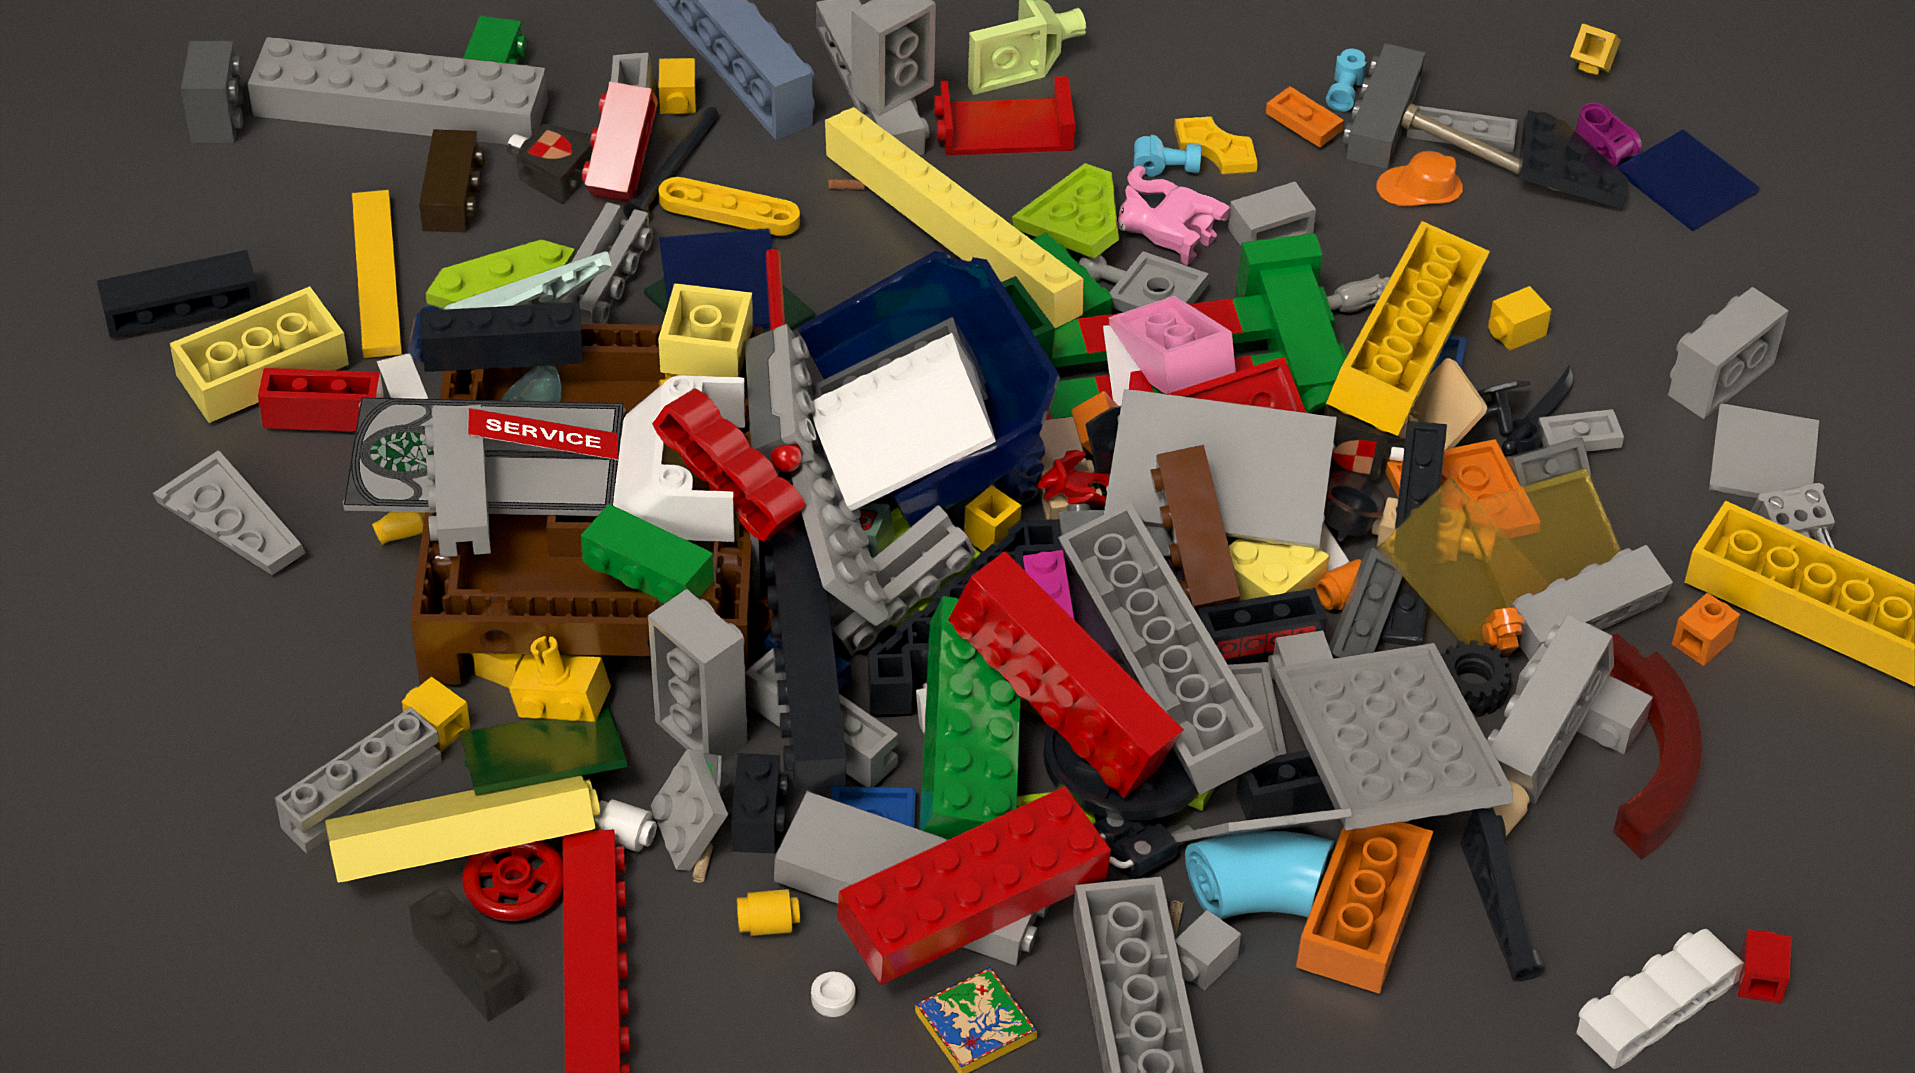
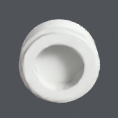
M827 972L818 976L811 987L812 1005L816 1011L828 1017H838L848 1013L855 1003V985L850 977L840 972Z

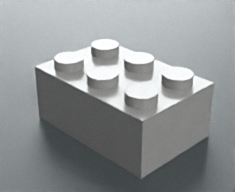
M871 0L852 10V94L878 116L934 86L936 3L933 0Z
M1751 287L1740 297L1734 296L1722 311L1716 315L1711 314L1700 328L1693 333H1686L1680 339L1676 347L1678 352L1676 364L1670 373L1672 381L1668 395L1702 419L1708 417L1719 408L1720 403L1724 404L1775 363L1789 310L1754 287Z

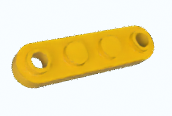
M683 177L666 179L659 186L660 205L669 212L778 236L792 234L800 226V210L795 203L788 200Z

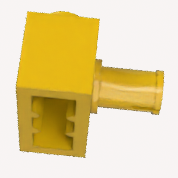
M546 636L536 639L531 644L532 654H524L509 686L518 716L533 719L596 722L611 688L602 657L560 655L555 638L549 637L550 648Z

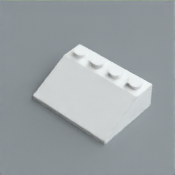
M953 333L934 340L928 345L897 358L891 363L866 375H862L856 380L832 392L825 393L812 401L814 407L812 416L817 433L850 511L996 442L972 363Z

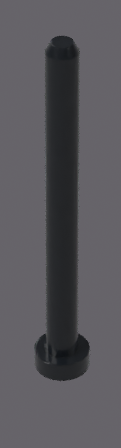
M715 107L705 109L637 198H631L623 207V213L627 219L630 218L634 209L647 212L648 216L650 215L649 206L658 196L660 184L674 175L717 119L718 110Z

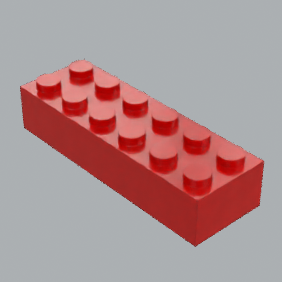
M1005 551L970 577L948 619L954 626L955 631L959 636L967 639L983 656L986 663L996 669L1012 685L1014 691L1020 697L1025 698L1042 715L1043 720L1050 727L1055 728L1071 744L1077 755L1085 758L1094 767L1108 786L1114 788L1125 798L1159 769L1184 729Z
M1064 786L839 890L837 920L879 984L883 985L1075 894V885L1098 883L1106 879L1111 849L1069 790Z

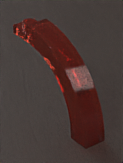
M1618 633L1612 635L1614 667L1609 676L1653 697L1648 720L1657 740L1659 767L1650 782L1636 796L1619 807L1613 833L1642 860L1655 851L1672 834L1688 807L1701 761V727L1693 700L1672 666L1657 651L1644 658L1634 645L1629 644Z

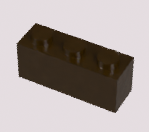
M433 129L419 202L422 231L466 233L469 218H475L476 197L473 196V193H479L480 171L477 170L478 168H483L485 162L484 146H478L477 131Z

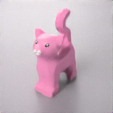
M1136 166L1129 172L1127 177L1130 185L1125 189L1127 199L1120 207L1117 220L1118 228L1129 233H1142L1156 245L1178 252L1181 262L1189 266L1197 258L1198 254L1193 249L1199 239L1205 246L1212 244L1217 239V234L1212 229L1214 220H1223L1225 222L1229 218L1231 207L1213 197L1199 194L1187 187H1178L1164 179L1143 180L1142 176L1145 174V167ZM1138 193L1144 195L1164 194L1166 197L1154 209Z

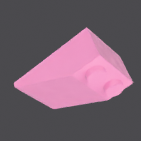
M1175 295L1108 317L1109 325L1149 383L1165 394L1236 372L1232 332Z

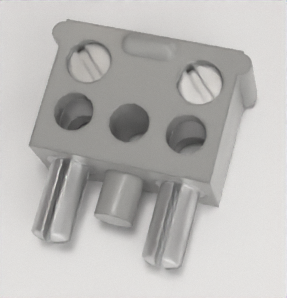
M1814 483L1760 493L1751 510L1752 513L1834 548L1829 533L1835 524V520L1823 494L1825 488L1823 484Z

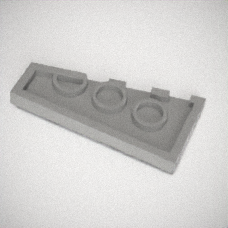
M219 450L153 493L157 503L271 575H274L305 554L302 544Z

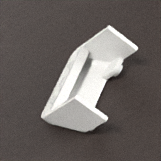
M686 375L672 377L624 417L613 506L685 540L734 542L733 492L692 490V475L686 468L678 465H661L664 442L656 433L652 423L665 405L695 388L706 394L715 403L722 418L729 420L739 428H745L744 378Z

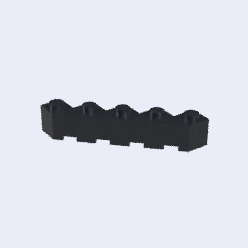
M1059 519L1018 521L1008 530V535L997 545H990L972 561L970 569L959 578L957 576L952 578L934 594V600L923 610L917 609L896 627V633L884 644L879 642L868 652L867 683L870 715L911 713L912 681L927 680L930 621L942 597L959 599L970 577L1004 551L1025 571L1023 556L1063 550L1058 539L1061 536Z

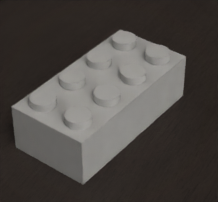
M686 589L648 615L655 722L685 749L702 750V753L722 755L723 761L747 744L745 641L741 631L734 624L726 623L715 613L712 606L706 600H699Z
M1568 614L1561 626L1555 624L1551 628L1544 644L1547 650L1542 659H1534L1529 666L1524 679L1527 685L1521 695L1514 694L1510 699L1504 713L1507 719L1501 730L1494 729L1487 739L1507 779L1521 785L1529 796V802L1536 804L1614 667L1613 636Z

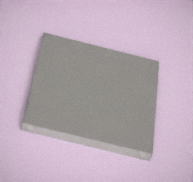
M1720 403L1709 490L1758 498L1760 493L1813 484L1819 420Z

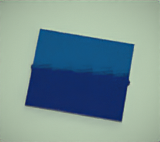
M769 228L659 237L667 307L674 284L752 293L753 326H763V329L770 328L766 252L773 248Z

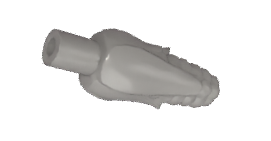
M1377 274L1366 280L1349 282L1335 290L1334 295L1327 297L1331 310L1339 309L1341 312L1352 313L1376 305L1391 277L1380 278Z

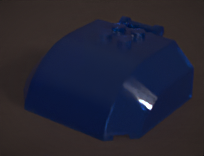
M934 251L797 328L824 380L951 317L954 318L967 339L986 380L984 386L988 399L984 400V404L996 442L890 492L891 498L910 528L938 505L945 511L991 485L1010 471L1027 454L1038 438L1059 385L1060 377L987 259L972 257L971 261L953 259L949 253Z

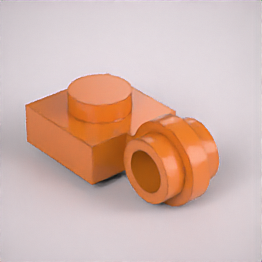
M1508 607L1495 609L1485 619V623L1482 626L1483 640L1491 644L1492 651L1497 648L1502 651V658L1509 657L1519 647L1517 636L1523 633L1522 626L1525 625L1523 615L1518 614L1517 608Z

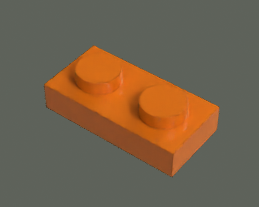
M1291 86L1267 102V115L1319 148L1343 131L1344 120Z

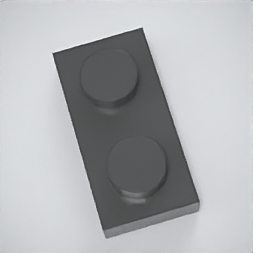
M1573 438L1507 457L1508 464L1524 494L1591 476L1583 438Z

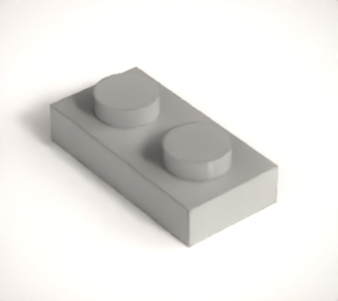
M1613 409L1540 417L1538 420V424L1541 426V441L1544 447L1573 438H1583L1586 452L1621 448L1624 435Z

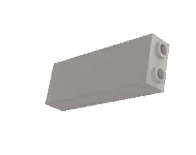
M807 791L775 856L774 881L838 903L839 890L939 845L948 839ZM1049 906L963 947L1016 966L1022 951H1031L1038 928L1033 925L1037 916L1042 918L1046 916Z

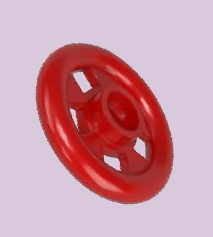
M543 840L473 854L469 857L463 870V890L470 904L480 913L490 918L502 921L529 919L549 909L560 897L563 891V861L559 853ZM510 852L511 856L502 859L498 864L493 860L497 855ZM532 855L537 856L544 862L537 869H534L527 861ZM492 875L494 887L481 889L479 878ZM536 881L546 884L539 895L530 892ZM500 896L518 897L517 904L500 903Z

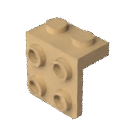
M1449 358L1443 360L1427 378L1398 435L1401 439L1399 442L1401 448L1405 446L1407 421L1447 424L1445 449L1454 448L1486 413V403L1455 360Z

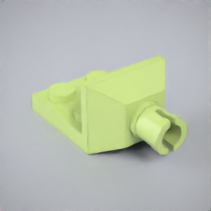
M1019 0L1018 21L969 32L968 87L972 94L975 95L1045 77L1061 53V41L1086 34L1084 30L1086 29V22L1082 11L1076 8L1058 14L1054 13L1051 6L1044 0Z

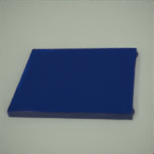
M1684 129L1617 167L1628 178V182L1691 231H1695L1756 195L1760 189L1754 182Z

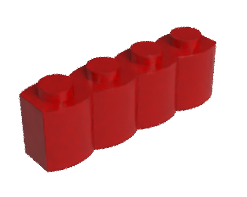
M694 388L665 405L652 423L661 440L668 447L680 453L686 466L698 478L708 482L711 491L733 492L734 512H736L738 519L745 529L755 538L764 542L793 523L806 506L796 488L787 480L777 475L770 461L761 452L749 446L746 437L740 429L729 420L722 418L715 403L700 390Z

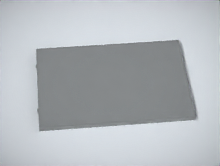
M1124 389L1121 411L1117 419L1119 423L1109 485L1106 487L1107 498L1104 514L1131 502L1144 525L1163 527L1159 507L1165 506L1162 492H1154L1150 469L1156 468V454L1204 445L1226 536L1319 549L1322 523L1325 520L1324 508L1331 456L1335 448L1333 441L1337 417Z

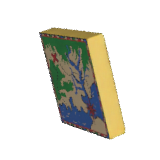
M991 967L915 1004V1013L958 1073H969L1037 1039V1029Z

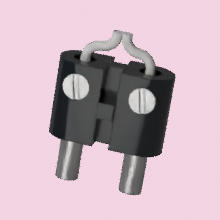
M1106 817L1093 824L1111 849L1109 863L1120 868L1127 876L1133 879L1175 858L1178 854V846L1186 843H1176L1175 834L1193 831V829L1186 825L1170 834L1160 823L1153 826L1151 824L1152 820L1123 821Z

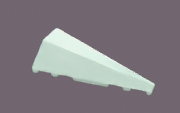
M601 252L447 305L444 309L554 304L612 265L608 252Z

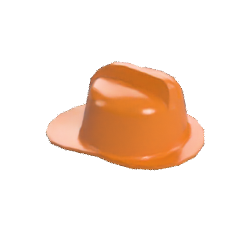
M1422 151L1414 155L1408 165L1391 168L1381 174L1377 180V192L1382 199L1397 206L1443 204L1457 200L1463 192V184L1455 174L1456 161L1454 157L1445 156L1434 151Z

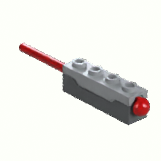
M770 249L766 252L770 331L748 339L744 343L751 447L761 452L773 465L776 473L794 471L800 463L814 459L812 441L816 440V433L810 421V413L814 412V407L808 394V386L812 384L805 361V359L809 358V351L804 339L801 336L796 337L789 326L785 324L781 254L776 249Z

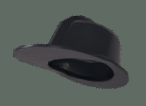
M1347 471L1331 472L1328 478L1324 522L1337 530V541L1342 542L1347 535L1364 536L1375 521L1383 516L1384 495L1378 486L1358 474Z

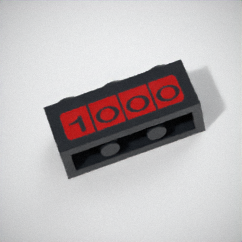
M1315 588L1197 608L1199 618L1227 665L1268 659L1269 655L1274 654L1275 639L1277 637L1322 630L1325 635L1327 617Z

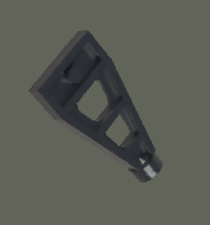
M1494 807L1474 809L1470 814L1460 844L1493 932L1507 962L1512 980H1531L1540 976L1545 971V966L1540 951L1535 950L1528 943L1504 843L1506 838L1504 820L1501 815L1495 814ZM1491 871H1492L1494 883H1493V880H1492V878H1491V876H1490V872H1491Z

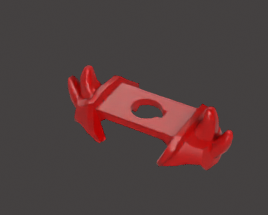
M1080 450L1066 451L1064 458L1054 460L1052 468L1040 479L1037 487L1039 490L1046 488L1044 492V499L1046 501L1052 500L1059 494H1064L1069 505L1090 504L1105 506L1107 497L1096 493L1095 488H1090L1089 486L1092 483H1099L1107 487L1110 474L1076 471L1074 467L1085 458L1086 454Z

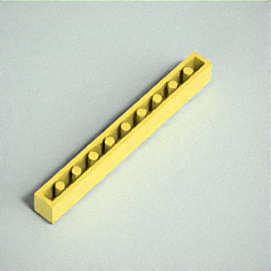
M855 107L844 110L840 114L825 120L826 156L860 180L865 186L993 284L1016 276L1055 328L1083 315V278Z

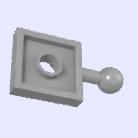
M1144 251L1127 271L1107 265L1102 255H1098L1095 258L1084 255L1079 261V265H1083L1096 282L1105 279L1116 283L1110 291L1113 299L1112 308L1122 312L1174 295L1187 304H1193L1209 285V273ZM1160 288L1165 289V291L1162 292H1154L1159 290Z

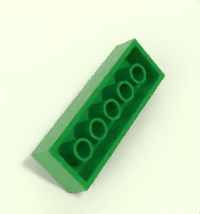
M943 596L930 621L920 830L949 840L1017 809L1020 696L996 669L986 663L983 656L967 639L958 635L948 619L959 599Z

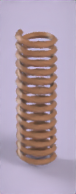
M828 180L829 190H833V186L834 190H838V188L846 190V186L847 190H851V188L852 190H859V187L860 190H864L865 185L860 180Z

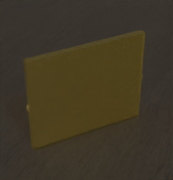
M1586 468L1472 501L1462 506L1482 554V560L1487 566L1504 608H1512V603L1526 593L1535 595L1544 591L1548 585L1557 579L1565 578L1567 581L1578 576L1585 567L1593 563H1598L1599 566L1607 563L1621 551L1611 528V522L1605 514Z
M1452 477L1438 488L1418 509L1414 508L1411 511V515L1377 547L1459 640L1464 641L1466 645H1470V640H1476L1479 646H1483L1482 626L1485 623V619L1495 609L1512 608V603L1526 593L1538 594L1547 585Z

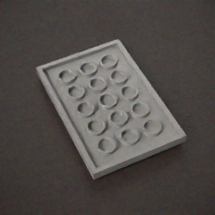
M1435 643L1275 668L1277 686L1335 810L1351 808L1352 817L1340 819L1345 831L1365 829L1370 826L1407 822L1413 819L1437 815H1449L1480 808H1492L1512 803L1513 789Z

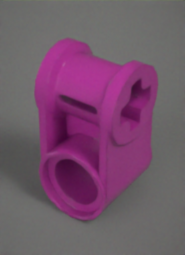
M1588 103L1581 107L1575 132L1612 165L1616 167L1620 160L1626 156L1633 157L1640 153L1642 143L1638 133L1614 115L1608 107L1600 103Z

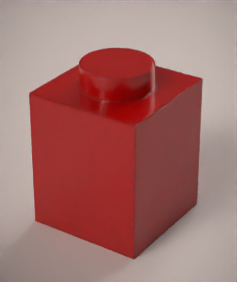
M1747 929L1739 959L1744 962L1738 981L1737 997L1782 1003L1790 979L1791 936L1776 934L1767 930L1756 931Z

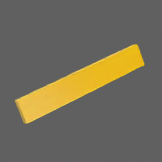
M389 190L352 193L364 358L402 355Z

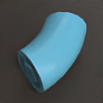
M1252 831L1228 834L1187 845L1185 864L1192 889L1204 911L1209 910L1221 920L1236 915L1257 912H1279L1308 918L1332 857L1335 841L1314 835L1287 831Z

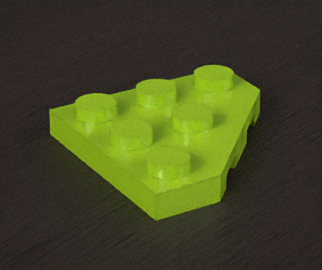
M1084 163L1013 215L1014 227L1021 232L1035 237L1047 232L1057 243H1061L1065 248L1092 258L1097 257L1119 240L1112 172Z
M541 239L442 268L426 292L427 304L445 308L447 305L571 263L576 255L575 249Z

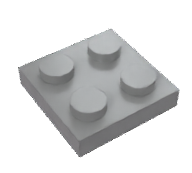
M687 749L650 805L676 870H692L728 816L702 750Z

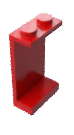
M1068 76L1054 77L1053 98L950 102L948 81H941L940 96H934V116L941 117V120H936L937 141H944L945 156L1074 151L1075 119Z

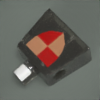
M544 124L529 139L514 134L508 142L507 153L517 157L518 177L523 183L564 205L583 183V167L586 161L591 160L593 148L590 145L591 134Z
M1328 404L1325 405L1324 416L1337 417L1333 441L1335 448L1332 451L1330 473L1334 471H1347L1374 481L1379 478L1383 459L1403 462L1405 438L1388 436V432L1380 431L1368 422L1352 415L1343 414L1337 408Z

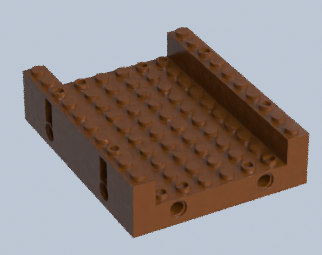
M581 323L583 364L444 371L440 399L624 403L625 417L627 413L659 387V380L665 379V373L660 372L658 340L662 325ZM753 326L750 339L763 334V326ZM745 358L740 377L744 378L746 423L745 428L739 429L751 447ZM663 443L661 465H678L686 468L692 475V490L711 491L708 482L698 478L686 466L680 453ZM425 512L410 620L420 684L433 677L441 684L461 685L465 653L532 654L531 644L536 639L544 636L547 638L549 648V637L556 639L560 655L651 656L648 615L664 604L657 598L639 589L629 588L622 581L606 573L594 571L587 564L583 563L581 534L597 516L488 514L491 553L474 554L473 542L465 541L457 542V556L440 557L439 541H431L429 531V516H436V513ZM734 512V542L687 541L713 553L714 581L699 597V600H706L720 618L728 624H734L741 631L745 641L744 664L746 672L750 668L752 641V546L750 533L742 525L736 512Z

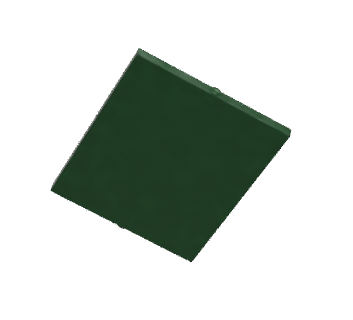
M608 705L602 706L596 722L536 718L460 732L466 757L464 765L469 769L475 795L627 767L626 758L619 740L620 733L616 731Z

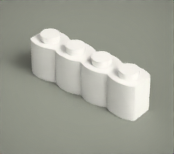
M1707 928L1694 935L1689 932L1677 941L1673 951L1663 956L1661 954L1653 956L1644 965L1641 973L1632 978L1625 976L1620 979L1612 988L1610 995L1600 1000L1593 998L1587 1002L1579 1013L1580 1021L1577 1034L1613 1069H1616L1634 1058L1646 1046L1660 1040L1677 1024L1691 1018L1708 1002L1719 998L1739 981L1744 962Z

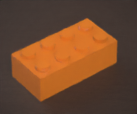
M1405 822L1370 826L1365 829L1346 831L1343 827L1301 935L1296 968L1380 994L1428 861L1433 831Z

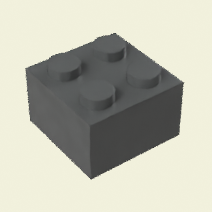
M189 41L181 93L191 143H234L236 130L241 129L243 126V111L240 105L247 102L246 83H240L242 58L235 55L233 41Z

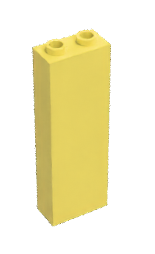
M576 776L475 795L474 790L328 819L325 820L336 878L339 883L595 829L593 816L600 814V807L596 790L592 789L590 779L583 780L582 776Z

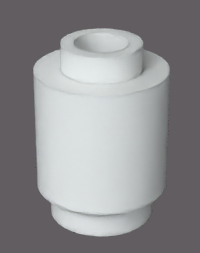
M613 799L609 802L603 800L599 802L600 814L593 816L595 829L593 830L614 829L616 845L624 846V848L635 852L641 851L643 846L648 847L651 845L657 829V823L652 821V812Z

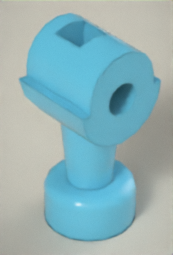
M1346 49L1340 56H1337L1334 80L1338 81V83L1333 84L1329 88L1326 96V102L1333 110L1345 112L1354 105L1356 92L1353 86L1363 85L1367 67L1365 55L1360 50Z
M1152 134L1151 136L1140 137L1134 143V168L1136 166L1145 167V174L1148 177L1159 175L1166 165H1184L1186 172L1199 173L1201 144H1187L1186 150L1166 148L1163 146L1162 141Z

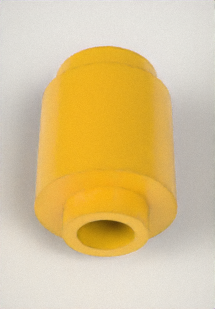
M789 889L748 892L747 897L737 898L739 933L750 932L751 936L792 933V924L800 923L798 897L790 898Z

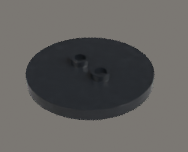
M1048 725L1046 729L1043 758L1050 780L1057 789L1066 786L1079 806L1088 812L1115 820H1152L1181 810L1199 795L1173 748L1159 769L1123 798L1114 788L1104 782L1101 775L1085 758L1075 753L1071 744L1055 728Z

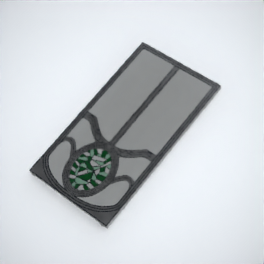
M361 397L346 493L343 500L344 511L436 513V510H429L427 490L428 485H435V479L428 480L426 455H434V449L427 450L425 425H433L432 408L481 405V410L617 433L619 460L623 418L626 413L624 403ZM484 438L488 514L598 516L608 504L613 505L618 460Z

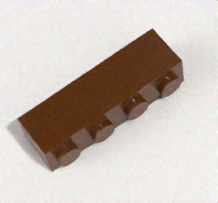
M1204 445L1156 454V468L1150 469L1154 492H1162L1165 506L1159 507L1160 518L1164 531L1171 529L1174 543L1168 545L1172 567H1180L1183 579L1182 582H1179L1196 613L1197 608L1240 601L1241 596Z

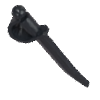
M1570 365L1567 366L1556 384L1524 419H1515L1513 421L1515 430L1502 444L1504 453L1511 455L1515 452L1523 453L1542 447L1541 426L1538 424V420L1540 417H1546L1569 391L1573 382V370Z

